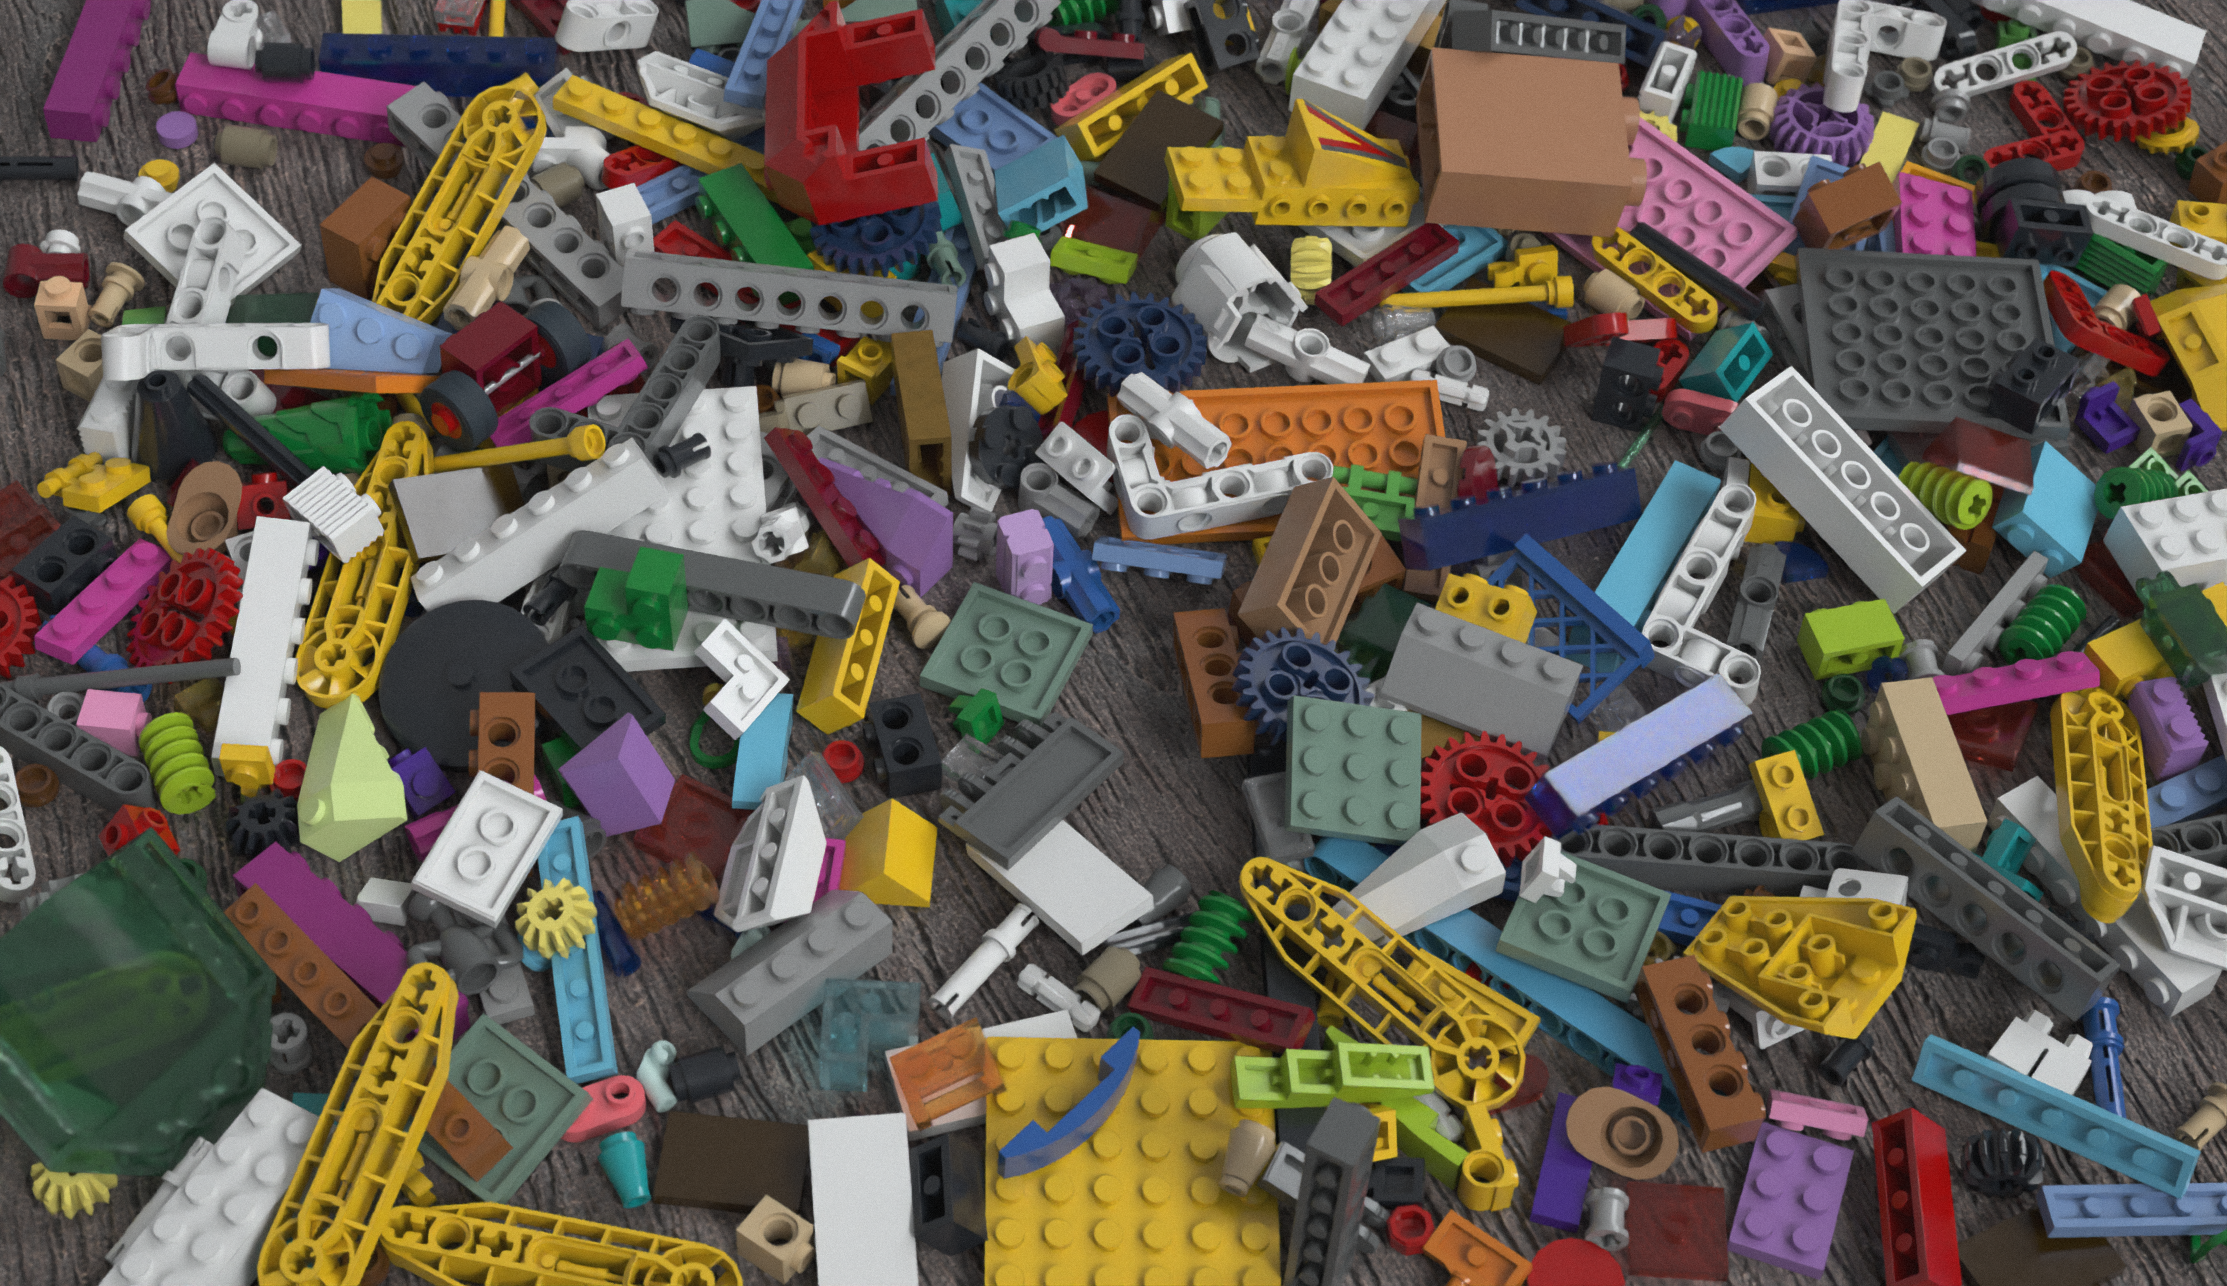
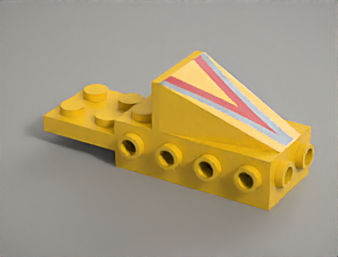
M1295 99L1285 137L1273 135L1247 136L1244 149L1232 147H1167L1164 158L1181 211L1251 212L1255 225L1407 227L1413 205L1418 203L1420 197L1419 183L1414 181L1410 171L1409 159L1407 156H1404L1398 139H1378L1304 99Z

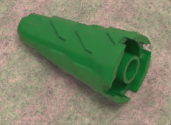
M353 392L350 396L314 402L311 405L253 417L311 470H319L324 466L331 473H357L359 476L362 475L379 451L387 430L393 425L389 409L379 410L376 402L385 400L378 393ZM230 429L224 433V450L239 464L270 466Z

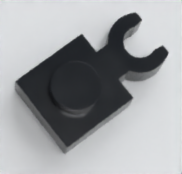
M1915 922L1906 963L1920 970L1935 971L1944 974L1946 967L1954 969L1961 976L1977 979L1980 966H1983L1985 955L1980 953L1972 943H1956L1957 934Z
M1395 1157L1376 1161L1375 1170H1371L1366 1196L1373 1197V1201L1386 1210H1395L1396 1207L1413 1204L1424 1209L1425 1159Z

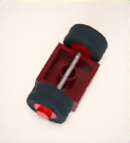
M500 301L488 311L479 314L473 322L458 333L449 336L439 346L442 375L421 392V409L433 431L447 445L461 452L473 450L482 441L494 434L498 427L499 416L542 385L541 374L548 379L559 381L585 365L591 357L589 338L577 318L564 306L554 301L541 302L523 316Z

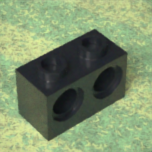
M1189 0L1183 4L1207 77L1248 65L1260 58L1258 52L1260 50V43L1256 32L1251 30L1247 19L1248 6L1246 0ZM1214 3L1223 8L1225 12L1224 20L1215 15L1213 11ZM1226 40H1230L1236 46V56L1227 52L1225 48Z
M1612 336L1602 367L1591 418L1592 421L1639 433L1643 418L1651 419L1658 395L1652 394L1651 390L1658 392L1664 372V367L1657 366L1661 349Z
M73 515L11 570L16 586L25 585L28 595L34 597L37 608L52 616L63 610L118 558L111 537Z
M921 693L868 703L869 721L862 722L863 737L866 747H874L877 757H872L877 784L885 783L889 799L942 789V762Z

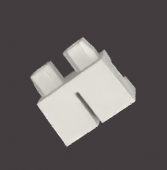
M2032 1010L2023 1020L2018 1017L2013 1020L1986 1058L2027 1076H2030L2037 1066L2038 1068L2031 1078L2074 1095L2092 1062L2089 1056L2093 1045L2092 1042L2078 1034H2070L2064 1044L2048 1035L2053 1027L2050 1018L2037 1010Z

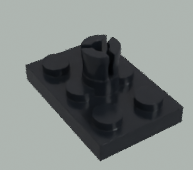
M671 315L670 332L677 334L686 320L677 319ZM739 319L737 324L718 323L721 356L724 359L720 382L726 386L732 385V381H734V387L754 386V366H761L763 360L793 363L795 362V357L810 356L813 352L814 339L780 326L777 329H764L756 327L754 321Z
M583 624L510 670V680L521 692L535 693V708L577 754L628 712L634 716L646 736L666 724V714Z

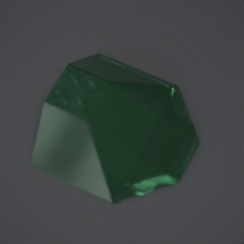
M150 827L52 894L0 937V1116L46 1169L51 1172L163 1177L167 1170L171 1172L174 1170L199 1136L215 1145L260 1089H265L267 1063H270L273 1024L270 1023L272 996L276 992V974L153 827Z

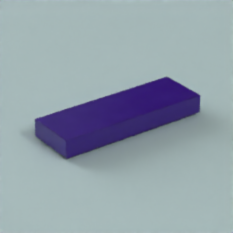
M1559 1092L1529 1221L1577 1233L1593 1161L1576 1151L1567 1135L1566 1119L1568 1111L1577 1099V1096Z

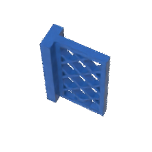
M1526 533L1514 545L1516 552L1486 581L1489 585L1504 588L1505 580L1517 568H1520L1529 576V590L1526 592L1531 596L1534 606L1535 599H1555L1559 603V617L1535 618L1529 633L1528 645L1535 647V628L1559 627V646L1536 648L1559 655L1565 659L1566 655L1590 654V673L1581 674L1578 682L1590 683V696L1577 708L1571 703L1567 712L1574 721L1580 724L1638 666L1644 669L1655 658L1654 651L1648 638ZM1536 583H1537L1543 590H1536ZM1566 610L1574 617H1566ZM1585 625L1590 630V644L1566 646V626ZM1597 637L1605 644H1597ZM1615 652L1625 661L1614 672L1597 673V653ZM1597 682H1603V683L1597 688Z

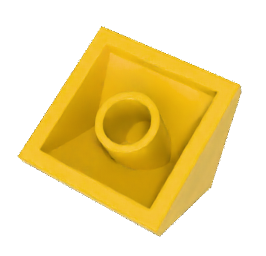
M893 798L848 820L845 836L846 851L839 890L863 892L874 904L930 908L937 827Z

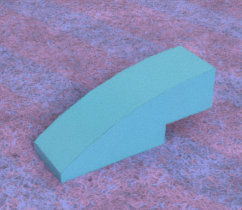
M778 693L740 736L732 808L756 810L762 804L760 798L765 789L784 782L788 763V745L793 726V694Z

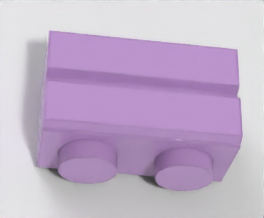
M1030 509L1003 516L997 520L996 576L1002 589H1005L1004 593L1038 605L1048 602L1051 598L1054 543L1048 530L1045 529V523L1039 510Z

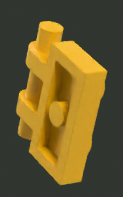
M91 452L88 455L80 454L68 462V467L64 469L56 468L47 473L44 481L37 485V491L43 498H49L52 495L63 497V506L101 513L150 483V468L146 465L131 463L130 459L123 457L109 459L103 465V458L97 452Z

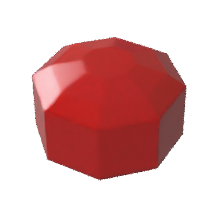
M1416 1204L1396 1207L1386 1222L1389 1246L1405 1256L1424 1253V1245L1435 1232L1431 1214Z

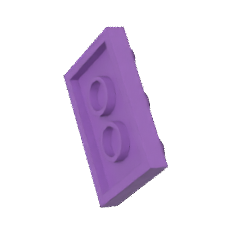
M1762 1122L1755 1139L1725 1250L1820 1280L1825 1269L1854 1150Z

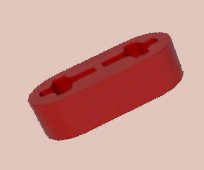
M1663 339L1653 346L1661 349L1657 366L1664 367L1658 392L1651 390L1652 394L1658 395L1656 403L1661 402L1667 396L1687 367L1689 350L1685 344L1675 339ZM1669 357H1671L1667 364L1662 363L1663 360L1669 359Z

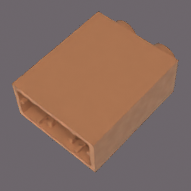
M1444 48L1431 49L1415 100L1425 223L1613 237L1624 207H1639L1642 204L1647 183L1646 162L1642 158H1629L1628 145L1634 143L1638 132L1639 102L1636 97L1622 96L1619 63Z

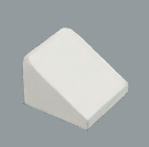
M370 878L359 893L356 903L367 911L374 922L405 926L409 913L408 907L415 895V890L412 889L411 883Z

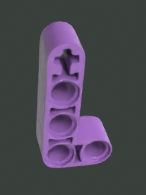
M1648 0V4L1656 5L1663 10L1667 23L1670 19L1677 16H1686L1694 19L1700 26L1703 43L1728 75L1731 74L1735 78L1740 76L1743 79L1742 86L1745 87L1752 83L1764 81L1770 46L1735 0ZM1653 17L1646 18L1648 22L1655 25Z

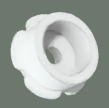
M52 230L48 232L45 241H42L39 246L43 253L81 252L77 236L66 230Z

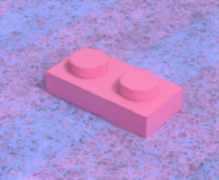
M1773 1089L1769 1091L1766 1105L1768 1116L1770 1119H1775V1124L1779 1127L1794 1131L1804 1130V1125L1823 1129L1822 1133L1824 1135L1839 1140H1851L1852 1135L1865 1137L1868 1117L1864 1107Z

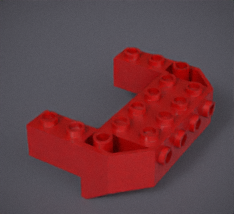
M838 1L829 2L799 33L767 60L764 178L769 192L775 191L781 207L818 225H824L938 201V174L925 137L859 151V86L882 83L890 79L920 75L924 72L935 70V43L923 8L846 25Z

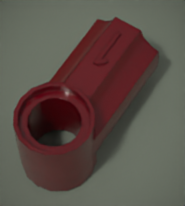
M24 243L16 244L8 251L3 287L12 296L32 298L37 295L41 281H47L55 276L66 277L70 282L82 283L84 288H89L90 272L87 253H43L38 247Z

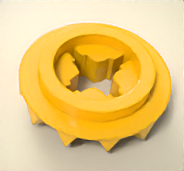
M2186 117L2185 121H2178V128L2166 127L2165 135L2152 132L2151 139L2147 140L2142 135L2136 136V140L2138 141L2139 148L2149 149L2151 154L2164 152L2167 155L2173 151L2182 153L2184 148L2195 146V141L2199 138V125L2193 119Z

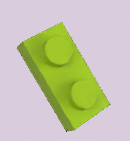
M1061 236L1051 251L1050 265L1059 267L1063 272L1071 275L1087 274L1099 277L1102 282L1107 284H1127L1136 270L1138 254Z

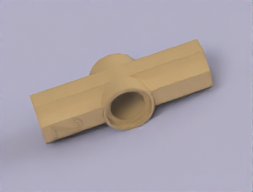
M505 225L502 230L496 231L479 257L470 256L465 261L461 271L460 285L443 308L444 319L450 322L455 330H462L473 322L479 314L488 311L495 300L502 302L509 296L513 285L514 272L530 250L529 239L523 236L518 228Z

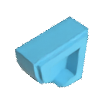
M1743 147L1718 149L1710 154L1708 163L1738 184L1748 176L1754 150Z

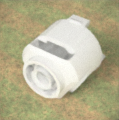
M1237 233L1210 235L1189 247L1180 258L1176 267L1175 276L1178 285L1171 297L1174 307L1183 304V315L1195 314V324H1202L1203 336H1207L1206 347L1217 359L1231 363L1238 361L1250 373L1276 363V360L1244 346L1258 314H1261L1287 327H1291L1299 309L1301 312H1304L1308 306L1301 299V293L1291 281L1288 283L1255 244L1248 247Z

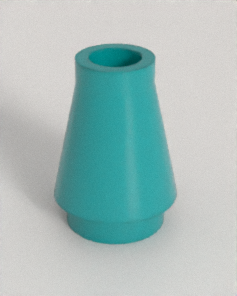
M634 1132L617 1133L601 1141L599 1144L600 1154L597 1159L618 1193L623 1207L627 1209L635 1208L650 1201L651 1195L648 1189L644 1142L639 1141Z

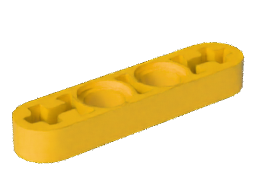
M1616 227L1613 237L1593 236L1592 253L1594 259L1604 268L1609 269L1636 287L1641 296L1669 317L1676 318V322L1692 333L1701 334L1710 331L1717 324L1718 306L1716 300L1626 231ZM1615 242L1617 243V250L1611 246L1606 249H1603L1604 243H1606L1607 245H1612ZM1638 261L1646 262L1651 267L1647 273L1642 275L1633 274L1628 268L1631 264ZM1669 283L1675 284L1681 289L1673 297H1664L1658 292L1661 286ZM1692 308L1697 312L1706 309L1707 315L1698 314L1694 317L1692 316Z

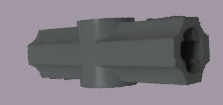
M1767 543L1750 548L1726 645L1752 656L1757 661H1761L1786 561V555L1779 551L1778 546Z

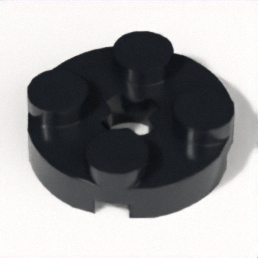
M1003 405L991 407L983 411L975 420L972 428L977 429L974 441H969V457L974 471L986 484H994L999 487L998 489L1002 490L1018 489L1021 472L1025 467L1034 463H1044L1047 465L1044 460L1035 454L1044 440L1038 423L1033 418L1030 409L1026 406ZM1005 437L1011 445L1010 454H1004L1002 450L1006 445Z

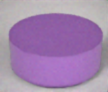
M174 111L163 115L157 121L156 130L159 141L168 148H185L193 144L198 137L196 120L189 113Z

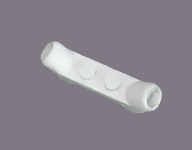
M565 126L564 138L544 137L543 144L530 165L527 175L533 177L561 162H566L570 167L575 166L580 171L584 182L597 191L605 189L607 186L601 181L603 161L605 157L611 155L605 151V136L594 128Z

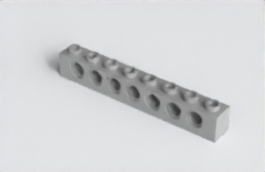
M983 0L935 46V70L924 72L920 75L904 76L859 119V151L924 137L927 141L930 138L928 132L935 125H940L950 119L955 113L953 108L960 101L972 97L979 90L978 83L984 77H989L999 71L1004 65L1002 60L1009 53H1014L1021 49L1028 42L1026 36L1033 29L1041 28L1052 19L1051 12L1061 3L1060 0ZM1014 8L1017 11V17L1015 16ZM990 31L993 35V42L990 38ZM965 55H967V57H968V61H969V64H968V65H967L966 60H965ZM941 78L944 83V90L941 87ZM916 102H917V104H918V106H919V115H918V113H917V111H916V107H915ZM891 126L894 130V139L890 133Z
M422 82L386 107L389 131L432 170L461 116L452 108L449 100L440 91L435 92L425 82ZM464 138L462 143H466L467 139ZM456 153L443 177L446 178L459 154ZM526 173L494 231L502 230L505 225L518 228L520 233L529 239L530 250L524 259L598 330H601L630 309V307H621L624 265L620 266L614 261L606 247L599 240L593 241L583 231L578 220L572 215L563 213L556 206L552 196L545 190L540 191L530 181ZM506 175L493 199H498L510 176ZM487 209L482 218L484 221H486L491 210Z
M628 249L624 260L621 307H630V312L638 315H654L655 310L672 312V317L687 320L697 315L712 316L720 324H737L738 319L754 321L756 327L764 329H777L779 324L796 326V331L810 334L819 333L820 328L837 330L836 334L838 336L846 338H859L861 333L878 335V340L884 342H891V333L933 330L935 347H942L943 342L952 343L957 286ZM659 278H669L675 283L677 291L671 295L661 294L655 287V281ZM703 282L711 283L717 288L718 296L714 299H704L698 295L696 286ZM743 287H751L758 292L760 299L756 303L746 304L739 299L737 292ZM784 292H794L800 297L801 304L796 308L789 309L781 305L778 297ZM834 296L841 301L843 307L836 313H828L821 308L819 302L824 297ZM867 301H876L882 305L884 311L880 316L871 318L864 315L860 307ZM915 305L924 311L925 316L918 322H909L902 316L903 309L907 306Z

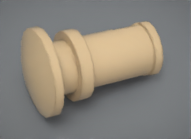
M111 262L107 265V277L102 282L103 290L88 312V316L91 317L90 319L94 323L105 328L113 326L114 320L125 301L132 300L135 291L142 290L145 285L144 278L136 270L119 262Z
M901 586L908 598L906 599L898 589L893 608L907 621V628L912 634L914 644L921 649H929L938 645L951 620L947 614L938 612L931 605H926L912 586Z
M2212 1083L2208 1088L2209 1096L2204 1097L2200 1101V1109L2181 1127L2175 1130L2176 1139H2181L2184 1135L2187 1136L2181 1143L2201 1151L2203 1146L2221 1129L2227 1130V1085L2224 1083Z

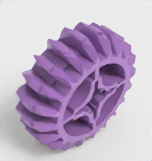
M1817 82L1812 88L1801 84L1798 90L1789 89L1785 96H1780L1774 109L1775 119L1771 122L1769 130L1770 140L1774 141L1776 151L1831 155L1832 162L1845 167H1854L1862 159L1864 153L1868 152L1870 143H1872L1874 138V116L1869 114V105L1860 104L1859 100L1858 108L1853 112L1832 110L1824 105L1825 87H1821Z

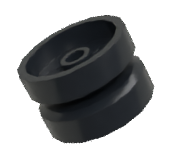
M2016 158L2001 162L1984 173L1977 181L1973 193L1984 242L1995 245L1996 241L1993 230L2010 198L2066 203L2058 171L2050 163L2036 158Z

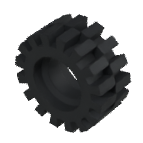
M1037 51L1032 56L1031 53H1026L1024 58L1021 59L1018 56L1012 58V63L1005 62L1003 67L996 72L997 75H995L1000 96L1021 112L1024 109H1027L1028 112H1033L1036 107L1041 109L1047 108V103L1054 105L1059 102L1058 98H1064L1066 92L1070 89L1062 58L1059 54L1054 55V52L1044 54L1043 51Z

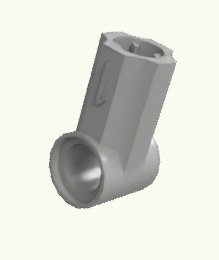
M1034 463L1025 467L1021 472L1018 507L1021 512L1034 509L1039 510L1042 518L1051 515L1056 519L1061 518L1069 532L1077 538H1084L1092 530L1095 521L1099 517L1100 507L1060 483L1056 471L1051 466L1044 463Z

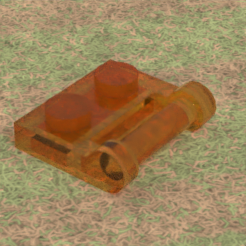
M977 1017L889 1057L908 1103L911 1116L920 1132L933 1126L932 1121L991 1093L996 1097L1008 1091ZM983 1071L984 1076L926 1103L924 1102L923 1098Z

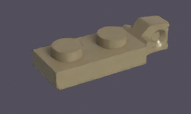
M855 380L781 396V400L774 401V411L759 414L760 432L762 431L767 434L775 427L799 430L807 436L818 425L832 431L873 422L864 380Z

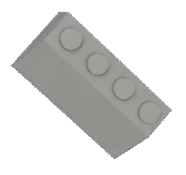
M1417 603L1401 634L1379 698L1399 704L1407 709L1481 736L1483 731H1487L1489 739L1497 742L1498 737L1504 734L1506 746L1511 748L1516 742L1521 741L1522 748L1520 752L1529 754L1535 751L1538 753L1536 758L1546 761L1573 701L1583 665Z
M833 889L813 903L811 913L799 918L790 919L687 990V996L748 1056L892 954V920L863 892Z

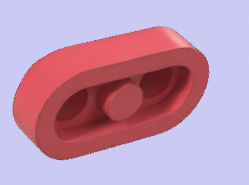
M1105 73L1085 75L1069 86L1070 89L1066 92L1064 98H1058L1059 102L1054 105L1051 104L1052 121L1060 126L1117 91L1116 81Z
M1676 389L1667 394L1662 415L1667 423L1677 429L1709 436L1713 432L1722 431L1719 427L1740 404L1729 399L1689 389Z
M619 1075L582 1087L591 1095L593 1100L561 1139L572 1143L583 1142L637 1122L646 1110L645 1090L642 1084L633 1077ZM617 1094H628L624 1099L614 1098Z

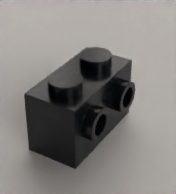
M2017 198L2009 199L1993 230L2000 258L2039 260V264L2076 267L2094 234L2085 205Z
M2035 338L2024 351L2018 349L2008 365V369L2004 373L1999 371L1993 377L1987 391L1988 394L1992 395L1987 413L2032 435L2071 391L2080 359Z
M949 1133L910 1149L914 1237L949 1257L988 1241L985 1215L986 1181L984 1154Z

